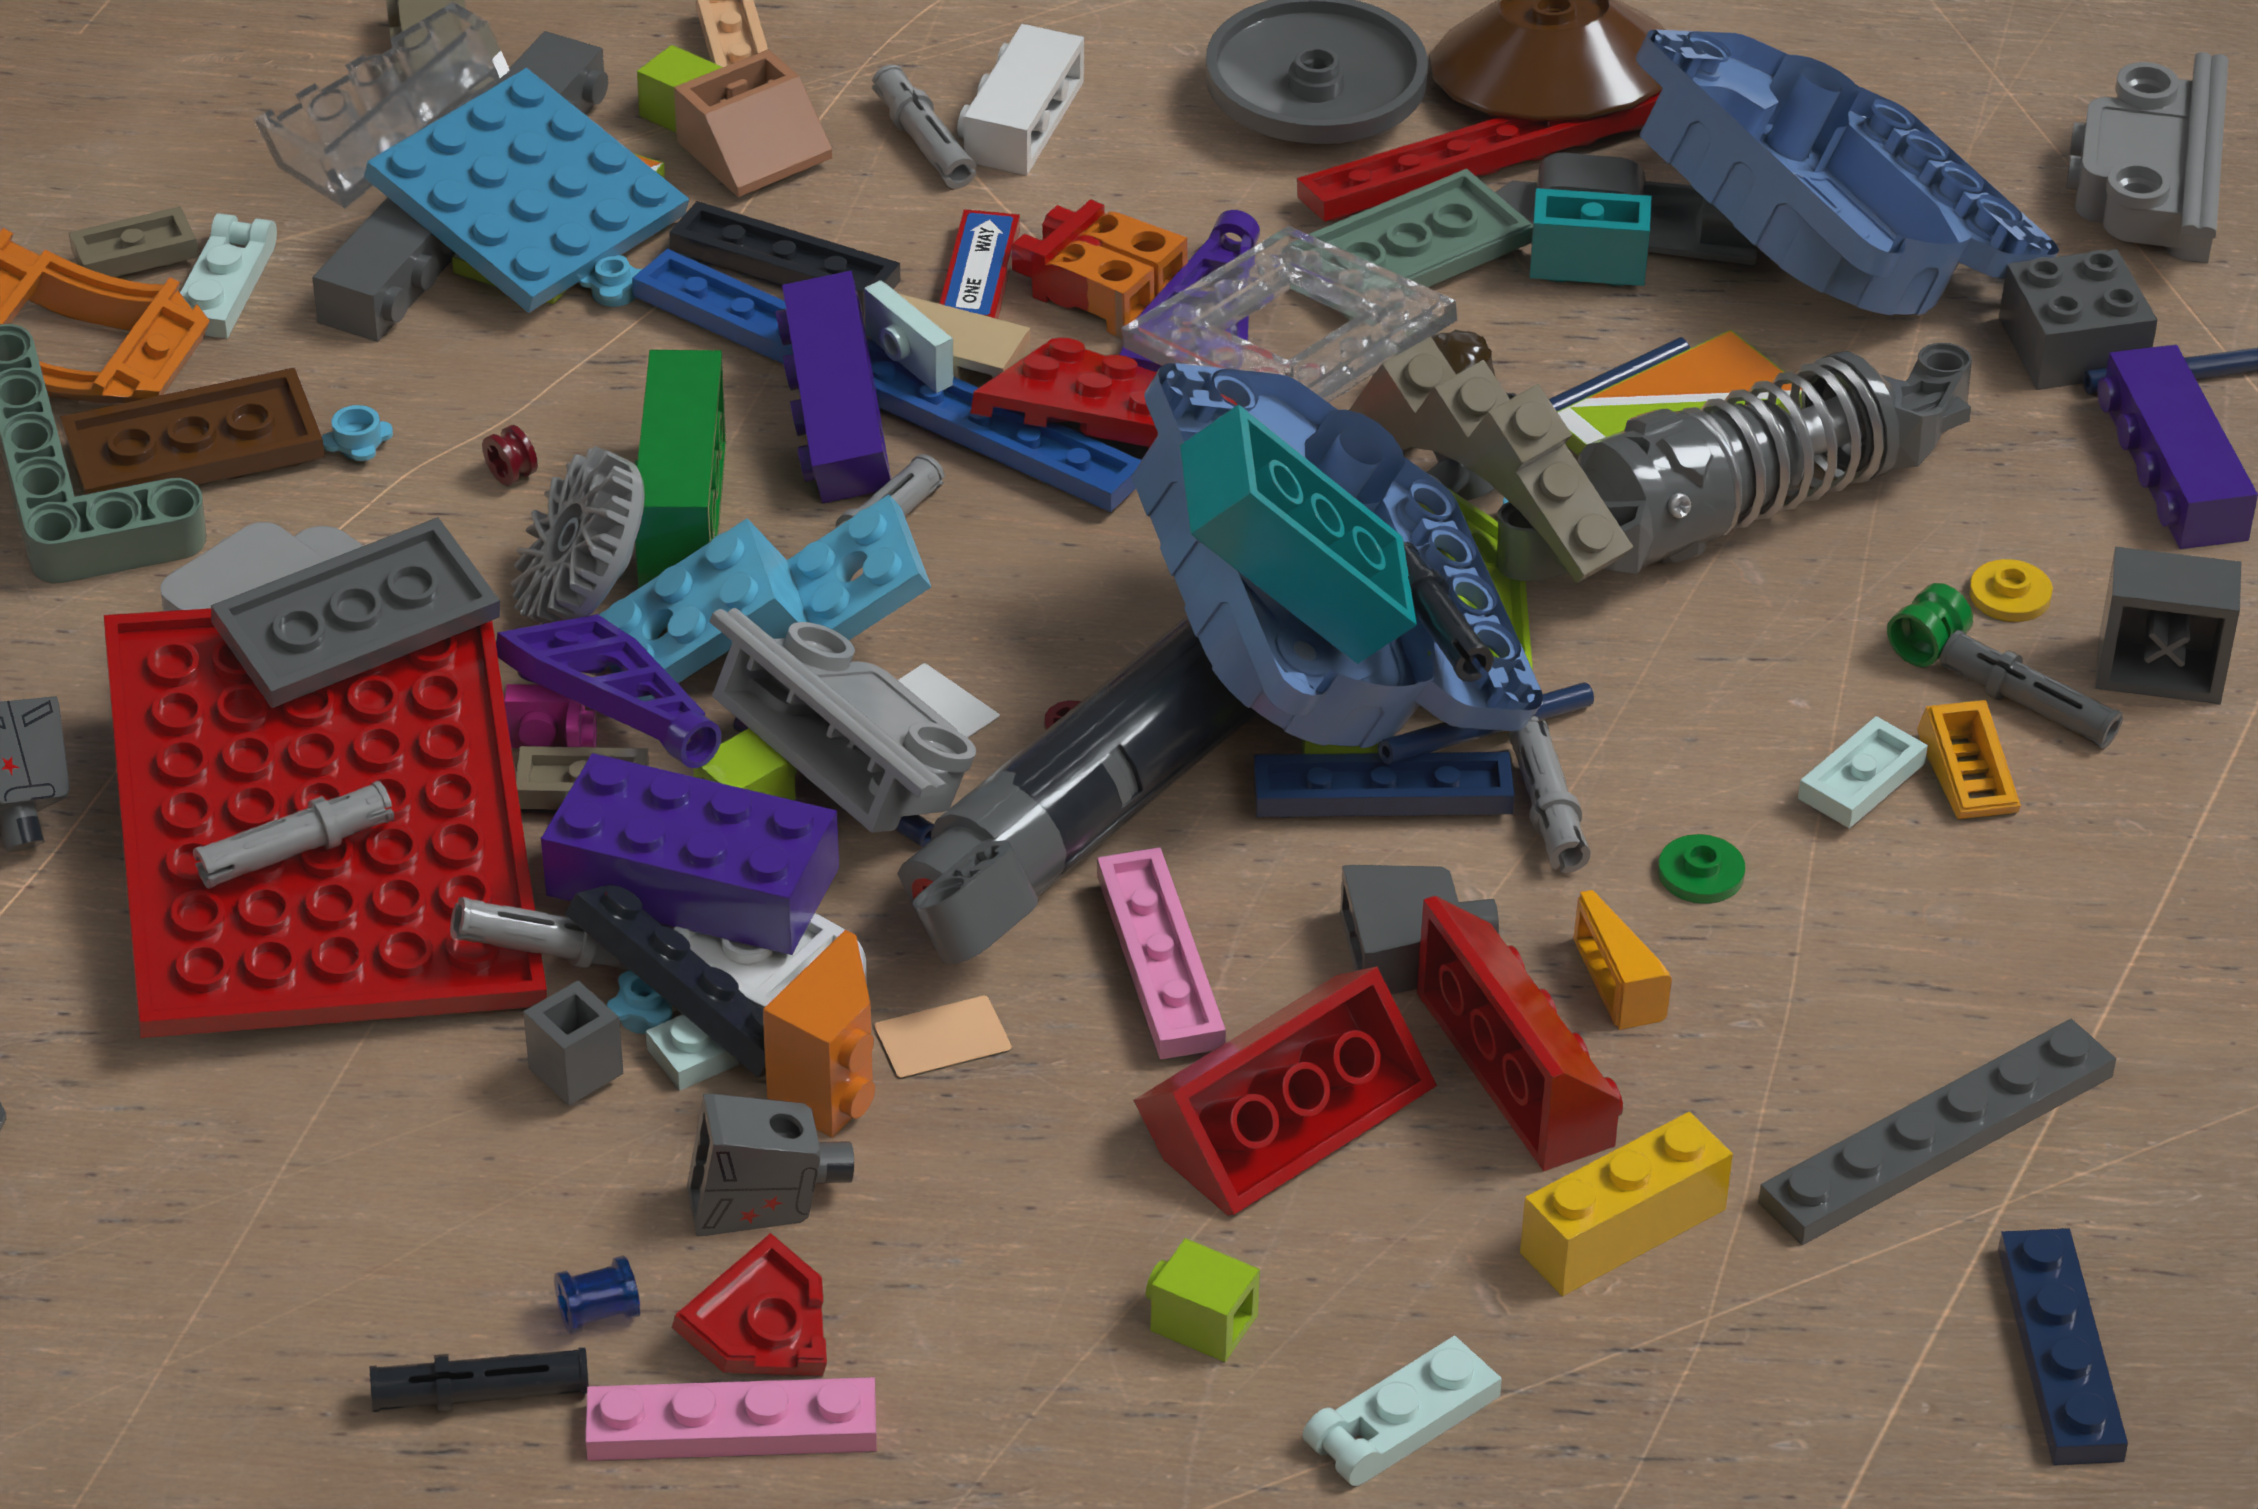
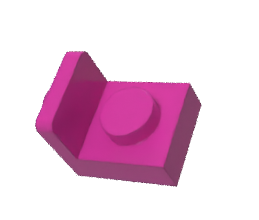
M539 684L506 685L504 702L511 748H520V746L596 747V711H585V705Z

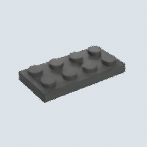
M439 517L211 605V623L271 708L500 617L499 598Z

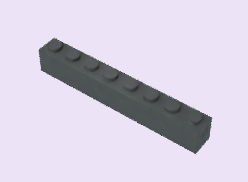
M544 31L491 87L493 88L523 69L528 68L586 115L595 104L602 102L608 89L609 80L607 73L604 72L603 48ZM387 197L312 277L317 323L378 342L395 323L400 322L404 318L408 308L419 296L434 285L440 273L451 263L455 252Z

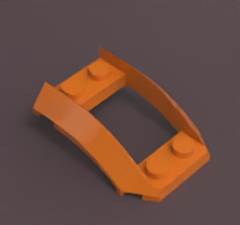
M2 228L0 231V324H10L29 300L71 319L130 331L101 372L68 369L39 361L48 396L79 402L127 403L164 395L202 341L210 322L197 304L193 309L178 291L180 282L172 277H169L165 284L133 282L95 272L68 261L46 249L41 255H38L11 241L13 232Z

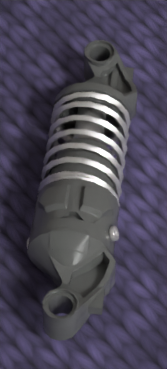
M1929 344L1918 353L1917 362L1909 378L1906 381H1901L1881 375L1864 358L1849 351L1836 352L1817 359L1814 363L1802 364L1795 374L1793 372L1779 373L1772 383L1769 381H1758L1753 384L1749 391L1744 389L1732 390L1725 400L1721 398L1708 399L1701 409L1691 407L1675 412L1669 409H1659L1629 419L1624 431L1587 444L1578 455L1577 460L1633 545V548L1626 556L1603 569L1638 574L1642 567L1658 561L1669 564L1688 560L1704 553L1707 542L1727 535L1732 529L1748 527L1754 520L1772 518L1778 511L1795 509L1801 502L1819 500L1825 493L1842 491L1848 484L1861 483L1884 475L1888 470L1918 467L1934 450L1943 433L1970 421L1971 406L1968 405L1972 364L1971 354L1965 348L1956 344ZM1792 383L1790 396L1781 389L1783 384ZM1800 388H1802V392H1801V397H1802V410H1801V403H1800V396H1799ZM1769 392L1767 400H1761L1757 397L1760 393ZM1777 397L1788 409L1790 414H1788L1785 410L1776 405ZM1745 401V405L1736 402ZM1814 461L1826 471L1822 481L1813 477ZM1802 479L1800 489L1798 490L1795 487L1801 482ZM1510 502L1503 504L1498 511L1497 569L1500 573L1508 578L1519 581H1541L1570 574L1549 544L1522 513Z

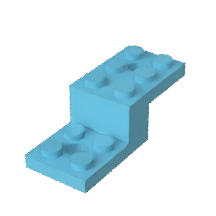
M888 494L870 507L859 511L853 518L819 540L810 543L788 560L746 518L730 530L716 536L710 543L676 565L665 569L659 576L627 597L616 601L599 615L635 638L663 669L679 683L730 650L732 641L709 622L712 613L719 609L728 612L733 608H737L773 639L785 638L790 625L794 623L809 622L828 627L850 640L930 589L931 584L903 510ZM863 568V573L858 578L851 581L853 575L859 569ZM668 626V632L658 638L660 633ZM618 665L610 666L612 674L623 672ZM649 695L639 697L638 699L648 701L653 700L654 697Z

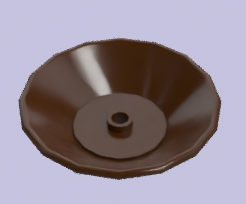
M1496 0L1448 30L1431 52L1432 79L1454 101L1488 115L1534 122L1586 120L1630 109L1662 91L1663 87L1640 67L1635 57L1650 30L1666 29L1655 19L1620 0Z

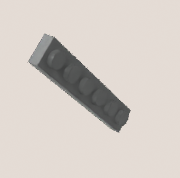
M2071 1018L1760 1184L1758 1203L1801 1245H1804L2112 1078L2116 1057Z

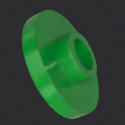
M1692 834L1679 837L1664 847L1659 857L1658 875L1663 886L1676 897L1693 903L1709 904L1724 901L1735 895L1743 885L1746 867L1742 854L1731 843L1711 835Z

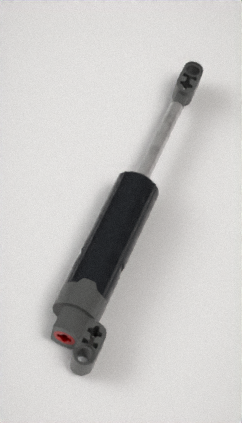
M1506 393L1510 399L1517 396L1515 393ZM1433 451L1438 463L1426 473L1466 501L1481 497L1495 489L1490 483L1463 464ZM1187 616L937 818L934 823L935 826L931 831L930 842L902 864L897 874L943 964L951 965L967 961L989 948L1037 906L1038 897L1257 714L1254 709L1246 707L1237 699L1212 670L1213 666L1201 645L1199 637L1195 636Z

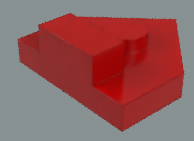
M769 1233L674 1316L672 1329L723 1373L823 1376L827 1365L826 1338L823 1335L822 1305L824 1300L822 1276L772 1233Z

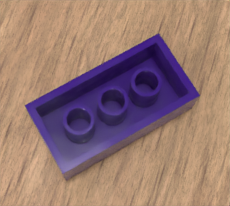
M592 753L541 837L546 896L571 902L578 892L613 884L625 888L636 895L642 902V909L661 924L680 927L793 955L839 869L837 810Z

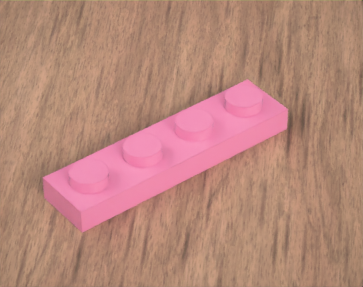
M1161 847L1097 857V878L1160 1060L1214 1051L1224 1045L1226 1029Z
M875 1377L587 1387L586 1417L587 1461L877 1451Z

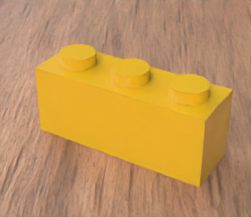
M1689 1111L1525 1196L1520 1254L1563 1297L1726 1210L1733 1153Z

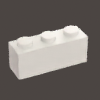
M1021 24L1009 44L1004 43L1001 46L997 64L990 74L985 73L982 76L977 96L971 105H964L958 119V137L964 138V150L977 165L1028 175L1084 83V37Z

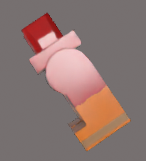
M1091 199L1076 212L1059 205L1055 206L1046 214L1042 223L1043 241L1024 233L1011 247L1012 270L1032 278L1033 298L1045 303L1051 300L1065 308L1076 306L1106 319L1107 333L1123 340L1127 339L1135 319L1180 269L1188 263L1187 237L1118 212L1111 211L1105 213L1104 204Z

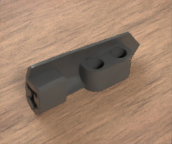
M1555 153L1546 157L1541 162L1537 182L1512 180L1495 192L1532 224L1534 221L1536 188L1651 196L1648 252L1756 265L1757 246L1753 245L1733 226L1734 224L1713 204H1710L1691 185L1646 181L1645 172L1642 167L1630 159L1576 153Z

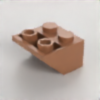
M769 49L674 87L677 142L737 197L757 191L764 186L795 173L803 172L832 158L831 145L800 76Z

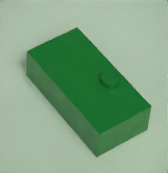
M649 350L638 459H635V465L643 479L645 495L643 515L635 540L638 589L659 576L665 569L676 565L719 535L727 444L722 350Z

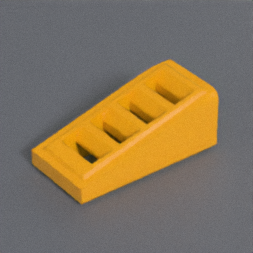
M1979 700L1926 706L1918 724L1917 732L1920 741L1928 745L1926 756L1957 819L2018 813L2021 804L1987 701ZM1968 738L1970 742L1952 745L1951 740ZM1976 755L1978 760L1958 762L1956 757ZM1985 773L1987 777L1964 781L1962 775ZM1993 790L1995 796L1972 799L1968 795L1970 792Z
M1594 890L1580 892V897H1578L1573 940L1614 1025L1621 1030L1663 1021L1668 1014L1672 984L1671 975L1661 961Z

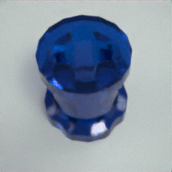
M624 1255L613 1258L611 1266L574 1276H571L567 1270L554 1274L558 1307L563 1323L570 1335L581 1332L583 1325L588 1322L619 1314H624L627 1319L640 1316V1298L635 1276L628 1259Z

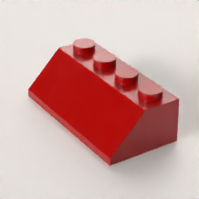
M1437 896L1423 899L1417 995L1543 1172L1615 1147L1618 1117L1623 1113V1101L1616 1083L1610 1077L1604 1078L1592 1062L1582 1037L1576 1032L1571 1033L1561 1020L1549 992L1543 988L1539 989L1525 971V966L1518 950L1512 945L1507 946L1491 923Z
M1376 966L1334 976L1133 1101L1163 1160L1221 1211L1230 1216L1240 1212L1432 1090L1437 1084Z

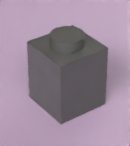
M579 980L523 1011L528 1068L569 1106L623 1074L619 1016Z

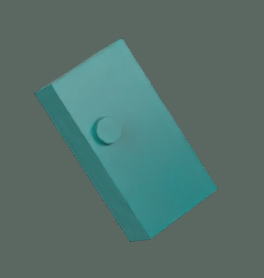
M1239 404L1180 445L1190 534L1355 663L1359 664L1417 625L1411 586L1408 579L1409 574L1403 536Z

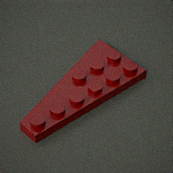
M1052 338L973 392L970 413L992 417L993 409L998 407L1025 412L1024 424L1046 427L1048 422H1079L1080 430L1085 435L1151 447L1158 436V432L1146 405L1144 394L1157 372L1137 366V362L1127 356H1105L1087 350L1082 342L1072 338ZM1220 394V395H1221L1222 397H1224L1228 402H1230V403H1232V404H1234V405H1238V404H1237L1234 400H1232L1231 398L1225 396L1224 394Z

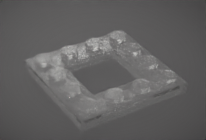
M1287 226L1122 327L1124 348L1161 366L1167 363H1180L1281 374L1297 380L1329 403L1373 375L1383 362L1430 336L1432 338L1435 334L1457 321L1456 300L1291 226ZM1290 289L1354 318L1289 360L1225 331L1254 311L1264 308L1267 303Z

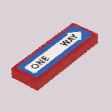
M963 210L939 304L996 319L999 318L1012 265L1011 247L1018 239L1020 233V214Z

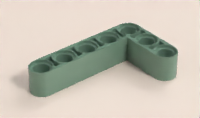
M0 324V449L29 564L34 575L46 582L64 583L181 560L194 556L201 551L207 541L203 496L199 487L189 480L169 478L74 496L34 340L30 332L22 326Z

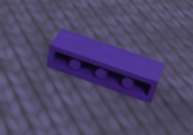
M852 270L782 285L786 309L776 311V319L782 345L792 344L793 354L783 356V362L790 391L797 389L800 391L801 399L790 401L797 436L807 434L808 445L798 447L805 482L816 480L822 503L875 493L891 480V473L863 313Z
M2178 345L2109 352L2106 375L2100 378L2098 382L2100 407L2103 412H2109L2117 427L2120 446L2123 450H2129L2136 464L2137 476L2141 486L2149 489L2156 502L2159 521L2162 526L2169 527L2179 549L2249 541L2258 493Z

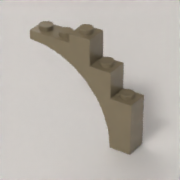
M1430 336L1383 362L1349 409V411L1361 413L1378 422L1395 438L1402 451L1411 447L1435 451L1463 464L1490 483L1522 513L1549 544L1576 583L1583 581L1626 556L1633 548L1622 528L1565 443L1570 439L1572 433L1539 384L1510 399L1484 360L1456 375Z

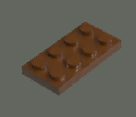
M295 367L60 416L63 437L83 495L169 478H182L199 485L223 479H234L246 474L283 466H295L302 462L325 458L323 438Z

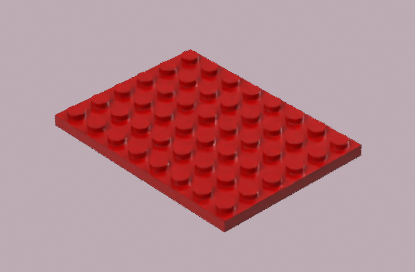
M211 608L104 615V634L140 1038L530 1008L547 998L542 953H531L480 942L454 940L450 933L451 916L459 897L494 905H505L535 911L493 621L271 708L211 623ZM376 781L383 784L390 797L392 806L385 809L391 808L394 811L393 821L382 823L342 838L341 845L326 850L324 846H320L253 872L232 878L210 889L204 885L197 871L195 863L201 862V860L196 861L194 859V848L221 841L307 809L310 800L323 796L328 801L367 787Z

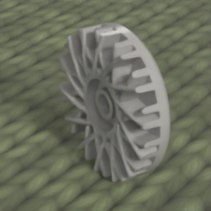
M594 446L593 449L588 448L586 457L579 454L573 456L571 463L566 464L567 475L565 480L559 477L551 479L550 491L544 492L545 497L549 498L548 515L538 510H533L531 516L534 523L526 528V532L537 538V540L529 548L518 547L516 549L521 557L516 562L515 568L522 572V574L510 583L512 587L516 588L513 598L518 600L514 608L521 611V615L540 624L585 617L593 613L608 595L617 579L624 573L633 554L634 543L640 528L644 509L643 479L634 463L597 446Z

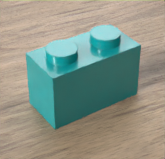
M1536 188L1530 278L1548 279L1554 282L1579 281L1606 283L1612 286H1645L1650 235L1651 196Z

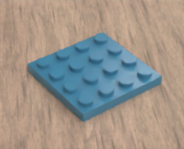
M528 68L523 69L368 160L364 178L528 313L594 272L596 263L601 259L624 254L683 217L689 203L687 196Z

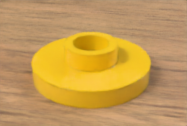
M2014 559L1994 560L1981 565L1973 573L1969 589L1971 601L1976 608L1992 618L2007 622H2025L2038 618L2048 610L2053 592L2052 583L2042 570L2027 562Z

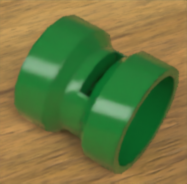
M1933 583L1917 594L1912 604L1903 607L1892 616L1887 623L1889 643L1904 661L1914 666L1927 667L1941 657L1945 644L1955 631L1961 630L1966 634L1969 632L1973 625L1972 610L1965 597L1955 588L1943 583Z

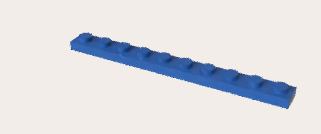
M670 249L665 250L632 277L633 296L782 364H784V355L793 354L792 344L782 345L776 319V311L786 309L784 300ZM867 338L879 408L1109 512H1112L1136 489L1132 475L1141 462L1140 459L1059 423L1048 422L1046 427L1024 424L1025 412L995 407L992 417L971 414L973 392L978 387L953 376L952 386L935 393L902 364L890 359L884 349Z

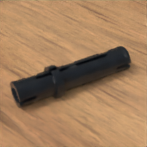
M1404 542L1415 617L1419 618L1459 679L1467 682L1481 679L1483 676L1472 661L1476 658L1481 666L1489 672L1494 663L1492 652L1483 644L1449 597V585L1438 571L1428 568L1415 545L1410 542Z
M585 1347L578 1348V1350L522 1355L512 1354L508 1356L449 1361L448 1354L434 1355V1362L385 1367L369 1366L373 1413L380 1412V1410L438 1405V1412L453 1411L452 1404L520 1399L524 1397L580 1392L587 1394V1387H589Z

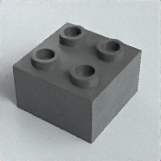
M2117 249L2094 250L2088 253L2051 258L2040 257L2007 264L1999 320L2037 390L2083 384L2085 371L2107 368L2109 352L2153 347L2158 319Z
M2115 547L2098 639L2095 689L2221 704L2240 613L2242 562Z

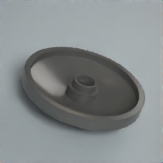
M1267 0L1252 5L1227 19L1211 37L1206 51V84L1217 106L1230 118L1255 132L1292 142L1309 144L1343 143L1380 134L1404 121L1417 109L1424 97L1427 86L1428 57L1426 49L1415 31L1388 11L1358 0Z

